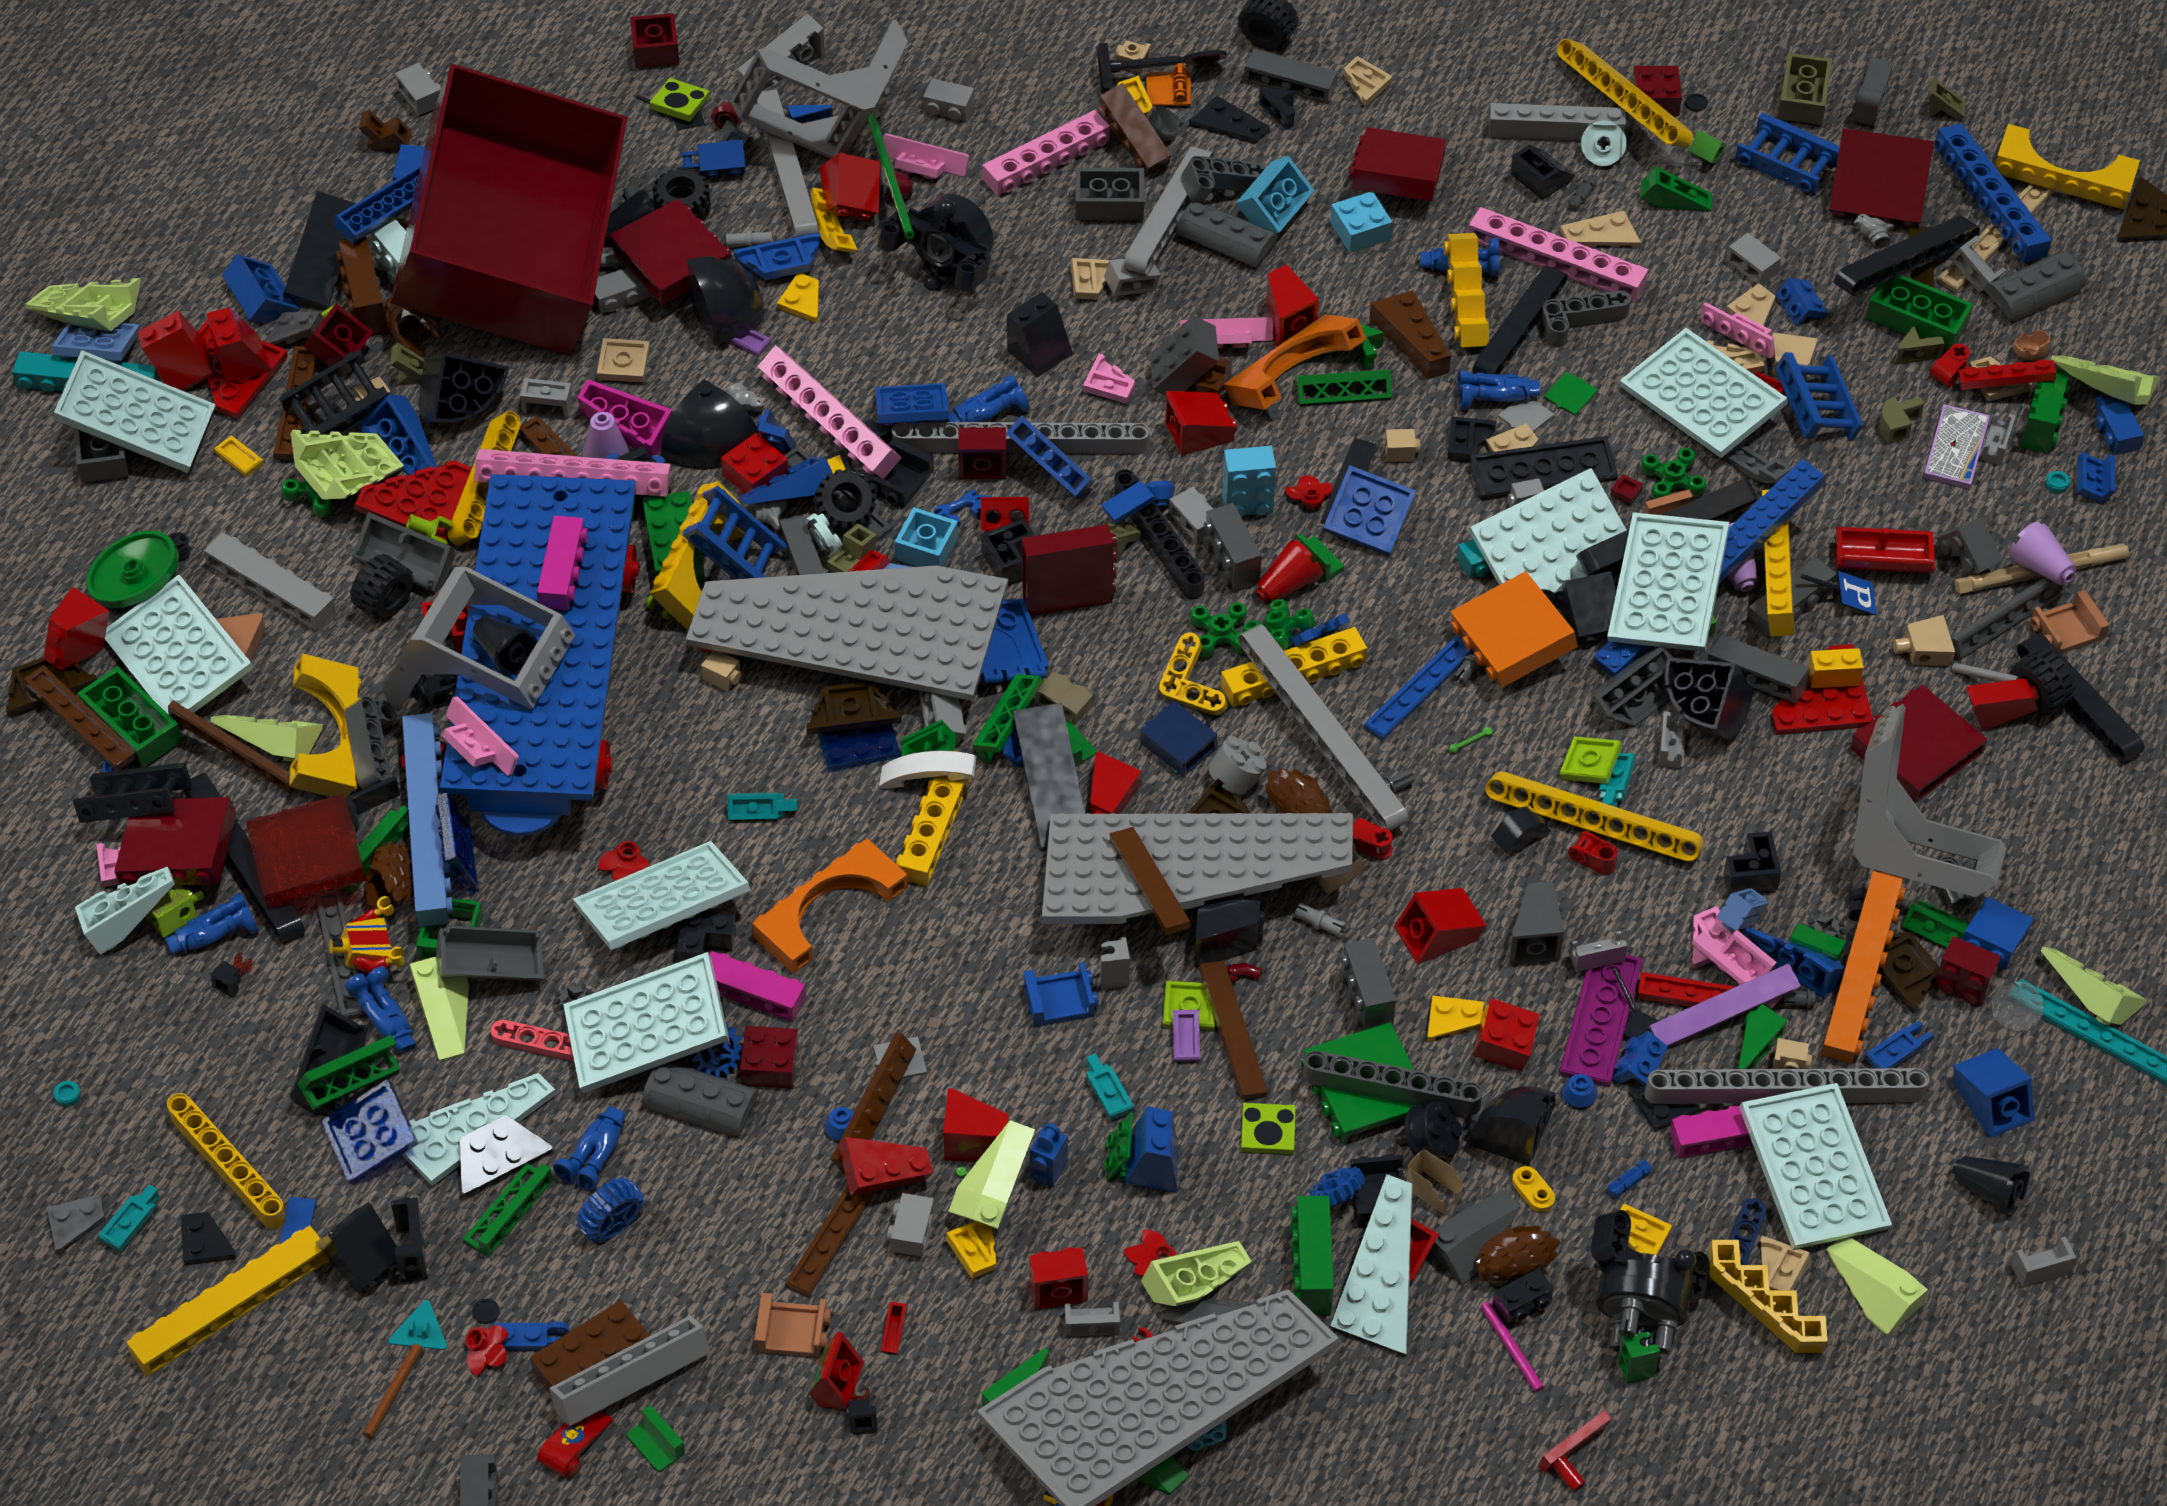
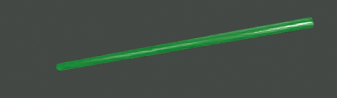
M872 111L868 118V123L905 237L912 239L914 232L876 115Z

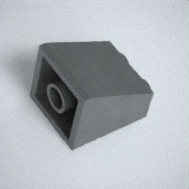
M1539 881L1527 885L1512 932L1509 965L1560 960L1564 929L1553 882Z

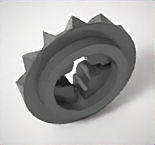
M1827 911L1824 914L1816 912L1814 917L1809 918L1806 926L1821 932L1822 927L1825 928L1830 924L1831 929L1824 933L1842 940L1846 937L1847 929H1845L1844 921H1840L1837 914L1831 916L1828 915Z
M573 981L568 986L563 984L559 991H555L553 999L555 1011L560 1016L566 1018L563 1004L571 1002L569 1001V995L580 999L593 994L592 990L586 988L584 983L577 985Z

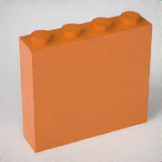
M1527 571L1450 611L1452 630L1456 635L1460 634L1462 636L1466 649L1468 651L1472 649L1477 663L1480 666L1484 665L1486 667V673L1490 680H1496L1501 688L1578 647L1575 631Z

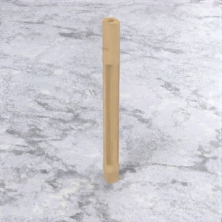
M2118 544L2067 555L2077 570L2129 558V549L2124 544ZM2021 565L1969 575L1954 581L1956 592L1961 594L2043 576Z

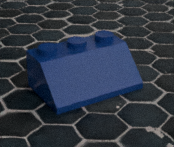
M237 254L222 274L227 282V286L236 296V301L246 312V317L254 323L268 324L278 320L283 312H298L300 310L294 300L282 297L285 285L272 264Z

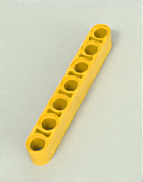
M507 411L492 419L480 449L511 451L521 426L519 416L513 411ZM475 462L452 519L453 527L448 529V538L456 546H461L476 538L483 524L489 483L475 482Z
M183 1093L172 1095L167 1101V1108L172 1123L266 1227L271 1229L281 1227L286 1216L281 1198L189 1096Z

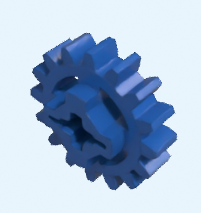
M725 1022L731 1049L726 1041L716 1045L720 1050H723V1053L715 1052L711 1047L702 1050L703 1058L700 1051L693 1053L688 1059L691 1062H697L694 1069H703L702 1072L712 1073V1075L719 1077L720 1071L724 1075H728V1067L736 1069L737 1065L734 1061L736 1059L741 1060L742 1056L738 1055V1051L743 1049V1046L738 1045L742 1036H734L737 1029L735 1027L728 1028V1023ZM727 1058L723 1063L719 1064L720 1060Z
M1356 1166L1353 1168L1347 1167L1346 1169L1340 1167L1335 1171L1322 1175L1319 1180L1320 1182L1313 1185V1189L1309 1190V1196H1329L1330 1207H1334L1339 1203L1351 1200L1354 1192L1361 1189V1185L1365 1184V1178L1360 1168L1357 1169Z

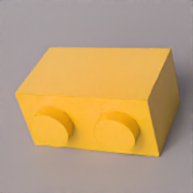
M1860 648L1811 651L1808 662L1811 688L1860 686L1864 669Z

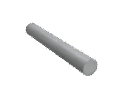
M1954 663L1952 666V671L1955 673L1996 682L2020 679L2019 676Z

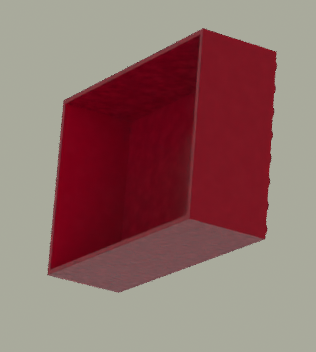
M451 63L431 116L390 303L571 356L593 306L628 117Z

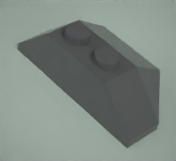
M1657 647L1632 662L1597 689L1593 698L1606 718L1629 726H1635L1669 700L1670 695L1665 683V668L1667 658L1673 657L1666 647Z

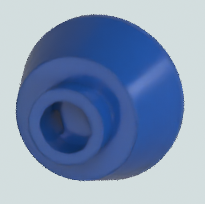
M1170 481L1147 483L1145 486L1154 495V502L1157 507H1167V503H1169L1174 495L1175 486Z
M1585 1074L1572 1076L1562 1087L1564 1100L1573 1107L1585 1108L1592 1105L1597 1099V1088L1593 1080Z
M837 1107L832 1110L824 1124L827 1135L834 1140L840 1141L854 1112L847 1107Z

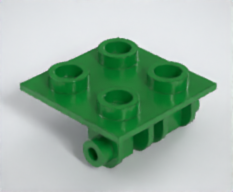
M1130 1112L1124 1120H1121L1117 1128L1107 1136L1106 1147L1108 1148V1156L1104 1163V1170H1107L1106 1181H1109L1113 1176L1118 1177L1120 1181H1125L1126 1161L1130 1158L1133 1112Z

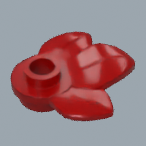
M1304 475L1299 478L1297 486L1286 487L1285 493L1291 500L1301 501L1306 509L1315 510L1322 506L1324 497L1331 494L1333 487L1331 483H1319L1316 477Z
M624 841L617 846L616 850L606 852L598 864L600 871L612 872L614 881L649 867L648 860L641 856L640 848L632 841ZM625 853H631L632 855L627 856V855H624V854H625Z
M1144 1229L1142 1232L1143 1244L1124 1249L1126 1258L1136 1265L1134 1274L1142 1277L1151 1261L1158 1260L1161 1256H1176L1175 1250L1166 1244L1163 1235L1148 1229Z
M493 1325L488 1329L477 1327L472 1328L465 1337V1343L469 1349L467 1365L474 1375L480 1376L487 1364L492 1367H500L505 1364L507 1352L502 1343L506 1340L509 1333L504 1327L499 1325Z

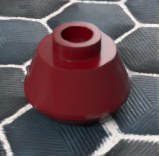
M731 102L721 103L713 110L711 115L713 123L719 129H722L727 120L738 127L742 122L739 120Z
M894 171L904 200L909 197V193H913V180H908V175ZM890 191V199L894 201Z

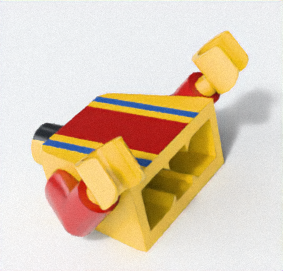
M381 897L377 901V909L372 908L346 924L341 938L330 939V953H343L348 968L358 969L369 974L380 966H384L389 970L391 964L396 967L404 965L405 960L403 956L405 953L401 947L391 949L385 919L380 918L382 914L390 916L394 912V907L390 904L391 900L389 897Z

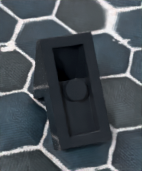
M1261 88L1259 90V105L1286 130L1293 127L1295 111L1291 106L1294 104V91Z

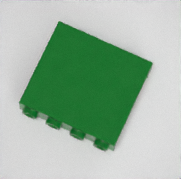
M1391 1022L1304 1049V1058L1307 1053L1315 1050L1414 1070ZM1304 1059L1301 1061L1302 1070L1304 1067ZM1311 1084L1314 1095L1319 1096L1322 1101L1321 1109L1324 1116H1329L1332 1122L1331 1130L1334 1137H1339L1342 1145H1347L1348 1136L1406 1118L1409 1109L1417 1106Z

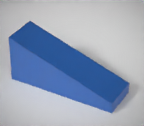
M787 105L788 117L801 124L833 117L831 105Z

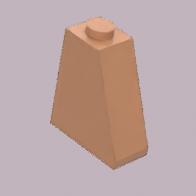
M257 613L216 619L249 661L252 662L266 631L263 614Z

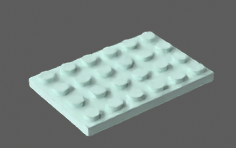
M1687 328L1620 380V387L1720 458L1788 404L1787 397Z
M81 350L52 419L188 473L215 404Z
M1592 468L1471 526L1468 531L1499 585L1527 571L1540 589H1548L1555 593L1564 581L1586 577L1576 558L1578 553L1626 531V528Z
M1633 512L1607 636L1608 641L1705 652L1730 529L1729 522Z
M177 575L158 592L139 603L106 629L105 640L149 696L167 714H169L168 705L172 700L191 712H196L254 669L249 659L180 575Z
M709 841L578 896L573 900L578 911L609 949L612 950L621 948L638 938H645L650 933L659 929L668 928L678 921L692 918L697 913L715 908L725 901L739 898L751 890L748 881L713 842Z
M708 952L563 1004L579 1087L583 1093L729 1041L712 959Z
M1837 1083L1746 1101L1740 1104L1739 1109L1792 1249L1887 1230L1892 1226Z

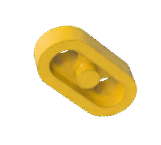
M1523 1166L1516 1169L1512 1179V1184L1516 1191L1535 1212L1545 1213L1550 1211L1554 1206L1555 1194L1548 1184L1532 1167ZM1523 1176H1528L1530 1179H1524ZM1538 1195H1544L1546 1198H1539Z

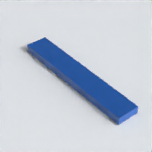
M1455 636L1364 723V729L1382 741L1386 739L1459 669L1465 656L1474 654L1472 649L1468 651L1463 641Z

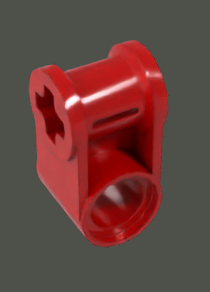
M1954 344L1933 364L1929 376L1951 388L1959 378V370L1968 368L1967 360L1970 357V349L1964 344Z
M1357 818L1353 823L1355 851L1362 852L1378 860H1386L1392 856V833L1388 829L1372 824L1365 819Z
M1581 832L1575 846H1571L1568 849V855L1573 861L1585 865L1600 874L1609 875L1616 869L1618 854L1616 846L1596 837L1590 832Z

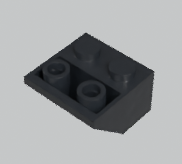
M1531 145L1526 146L1512 157L1511 175L1541 199L1572 180L1575 176L1546 151Z

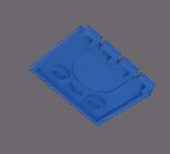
M1024 598L1003 600L980 676L982 683L1003 682V676L1006 682L1012 681L1016 674L1046 678L1049 665Z

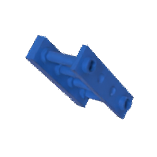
M1763 112L1758 117L1756 127L1758 135L1749 146L1742 143L1737 145L1735 160L1742 165L1750 166L1813 195H1816L1818 192L1820 181L1818 175L1826 164L1836 168L1839 152L1838 145ZM1766 138L1778 142L1769 155L1758 151V148ZM1786 147L1798 151L1789 164L1778 160V157ZM1806 156L1818 160L1809 173L1798 168Z
M1785 352L1775 366V370L1804 438L1813 439L1819 429L1825 427L1843 428L1848 440H1854L1863 427V423L1833 355H1828L1821 366L1798 365L1794 354ZM1803 375H1819L1823 383H1807ZM1810 392L1828 393L1831 401L1814 400ZM1818 410L1836 411L1839 419L1821 418Z
M719 486L704 492L702 497L710 503L702 522L700 521L687 527L682 536L734 580L764 578L765 576L762 574V571L769 556L785 549L787 544ZM717 511L728 518L719 537L710 530ZM735 525L745 533L737 551L727 544ZM752 541H755L762 547L754 566L744 558Z

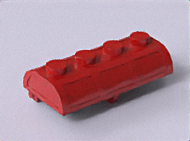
M1836 527L1834 545L1836 569L1934 574L1933 531Z

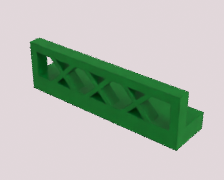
M1390 369L1295 376L1299 404L1392 398ZM1385 379L1386 393L1377 394L1370 388L1376 380ZM1366 380H1372L1368 385L1363 382ZM1353 381H1359L1365 387L1359 395H1353L1347 390ZM1339 382H1348V383H1347L1346 386L1344 387V386H1343L1342 384H1340ZM1330 383H1336L1342 388L1336 397H1330L1324 392ZM1312 384L1319 390L1312 399H1304L1303 385ZM1316 384H1325V385H1324L1322 388H1320V387H1319L1318 385H1316ZM1367 390H1369L1372 393L1364 395ZM1344 392H1346L1349 396H1341V395H1342ZM1321 393L1326 396L1325 398H1318Z
M1022 674L1014 676L972 745L982 762L990 763L995 753L1001 751L1015 728L1013 710L1026 709L1043 682L1040 676Z
M403 805L398 812L391 809L334 874L331 878L332 885L351 895L354 894L366 880L374 851L382 845H387L390 841L396 845L410 828L408 807Z
M1917 899L1911 904L1902 926L1947 948L1953 936L1959 939L1963 938L1965 930L1970 923L1921 899Z
M389 1035L306 1072L297 1085L311 1108L315 1110L398 1072L401 1068L391 1053L396 1042ZM384 1056L390 1068L383 1070L375 1067L376 1060ZM361 1068L369 1071L368 1077L364 1080L355 1077V1069ZM339 1077L347 1080L346 1088L340 1089L332 1086L334 1078ZM318 1087L326 1090L325 1097L316 1100L310 1089Z
M526 1163L463 1238V1243L489 1258L553 1182L551 1168L542 1163L537 1169ZM528 1173H531L532 1176H531V1177L529 1178V1180L523 1185V1184H522L523 1178H524ZM511 1194H516L513 1197V1199L508 1204H506L507 1197ZM495 1213H500L497 1216V1218L492 1223H490L491 1216ZM484 1232L478 1239V1242L473 1240L477 1233Z

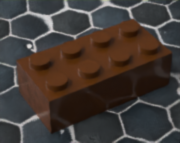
M366 236L353 244L348 239L339 241L340 250L336 251L338 264H343V266L339 267L341 280L347 282L343 283L345 297L350 298L347 300L349 313L351 315L354 314L356 319L373 331L371 336L388 333L383 302Z
M620 1300L530 1357L532 1371L551 1395L550 1387L640 1342L650 1335L623 1301Z

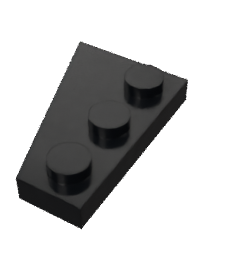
M1219 96L1214 97L1189 120V126L1197 128V126L1207 128L1208 131L1213 133L1217 131L1229 134L1231 138L1253 144L1258 143L1270 130L1269 125Z

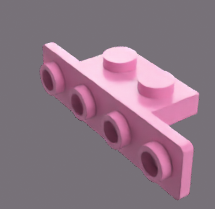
M887 133L883 135L889 158L895 159L894 168L901 169L904 173L922 174L927 179L938 178L943 172L963 177L967 174L968 154Z
M1706 302L1702 304V323L1768 358L1774 356L1772 330L1738 312L1731 316Z
M1271 317L1202 319L1216 326L1218 348H1223V344H1232L1233 348L1246 347V343H1252V341L1273 340V319ZM1181 320L1180 327L1183 323L1187 322L1188 320Z
M453 697L446 716L455 726L445 728L442 737L473 767L494 762L507 776L512 775L519 758L518 754L459 697Z
M1738 930L1731 935L1723 947L1705 932H1702L1692 942L1702 955L1707 956L1716 963L1721 971L1728 973L1739 985L1770 972L1777 963ZM1782 997L1777 998L1764 1005L1772 1009L1782 999Z

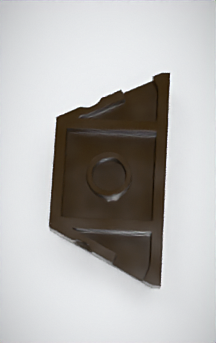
M2142 177L2138 180L2117 242H2124L2125 239H2137L2138 241L2167 239V195Z
M44 657L12 668V683L9 686L8 692L9 702L6 705L7 715L11 717L45 704L25 685L24 678L43 665L72 693L83 690L98 678L95 674L90 675L84 671L78 663L60 670L45 660Z
M872 681L823 687L819 695V701L814 706L812 718L806 725L807 735L897 724L902 723L900 712H896L890 706V701L879 692V688Z
M1218 778L1187 813L1250 814V810L1241 801L1240 795L1222 787L1224 783Z
M1911 932L1897 933L1893 935L1891 945H1885L1883 952H1887L1888 955L1884 968L1879 967L1878 973L1882 975L1883 979L1907 1008L1914 1013L1936 981L1939 966Z

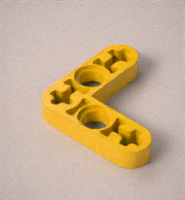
M1185 633L1180 637L1160 681L1159 689L1164 698L1176 701L1179 704L1211 715H1220L1227 709V700L1224 694L1218 690L1188 681L1201 652L1202 644L1196 634ZM1191 641H1193L1195 647L1190 646L1187 652V647L1185 644H1190ZM1179 661H1184L1187 663V667L1184 671L1178 672L1174 670L1175 664ZM1174 681L1176 689H1171L1170 692H1168L1166 686L1171 687ZM1191 690L1200 692L1198 699L1194 701L1188 700L1187 694ZM1205 694L1208 700L1216 701L1218 698L1221 704H1216L1212 707L1211 702L1205 700Z

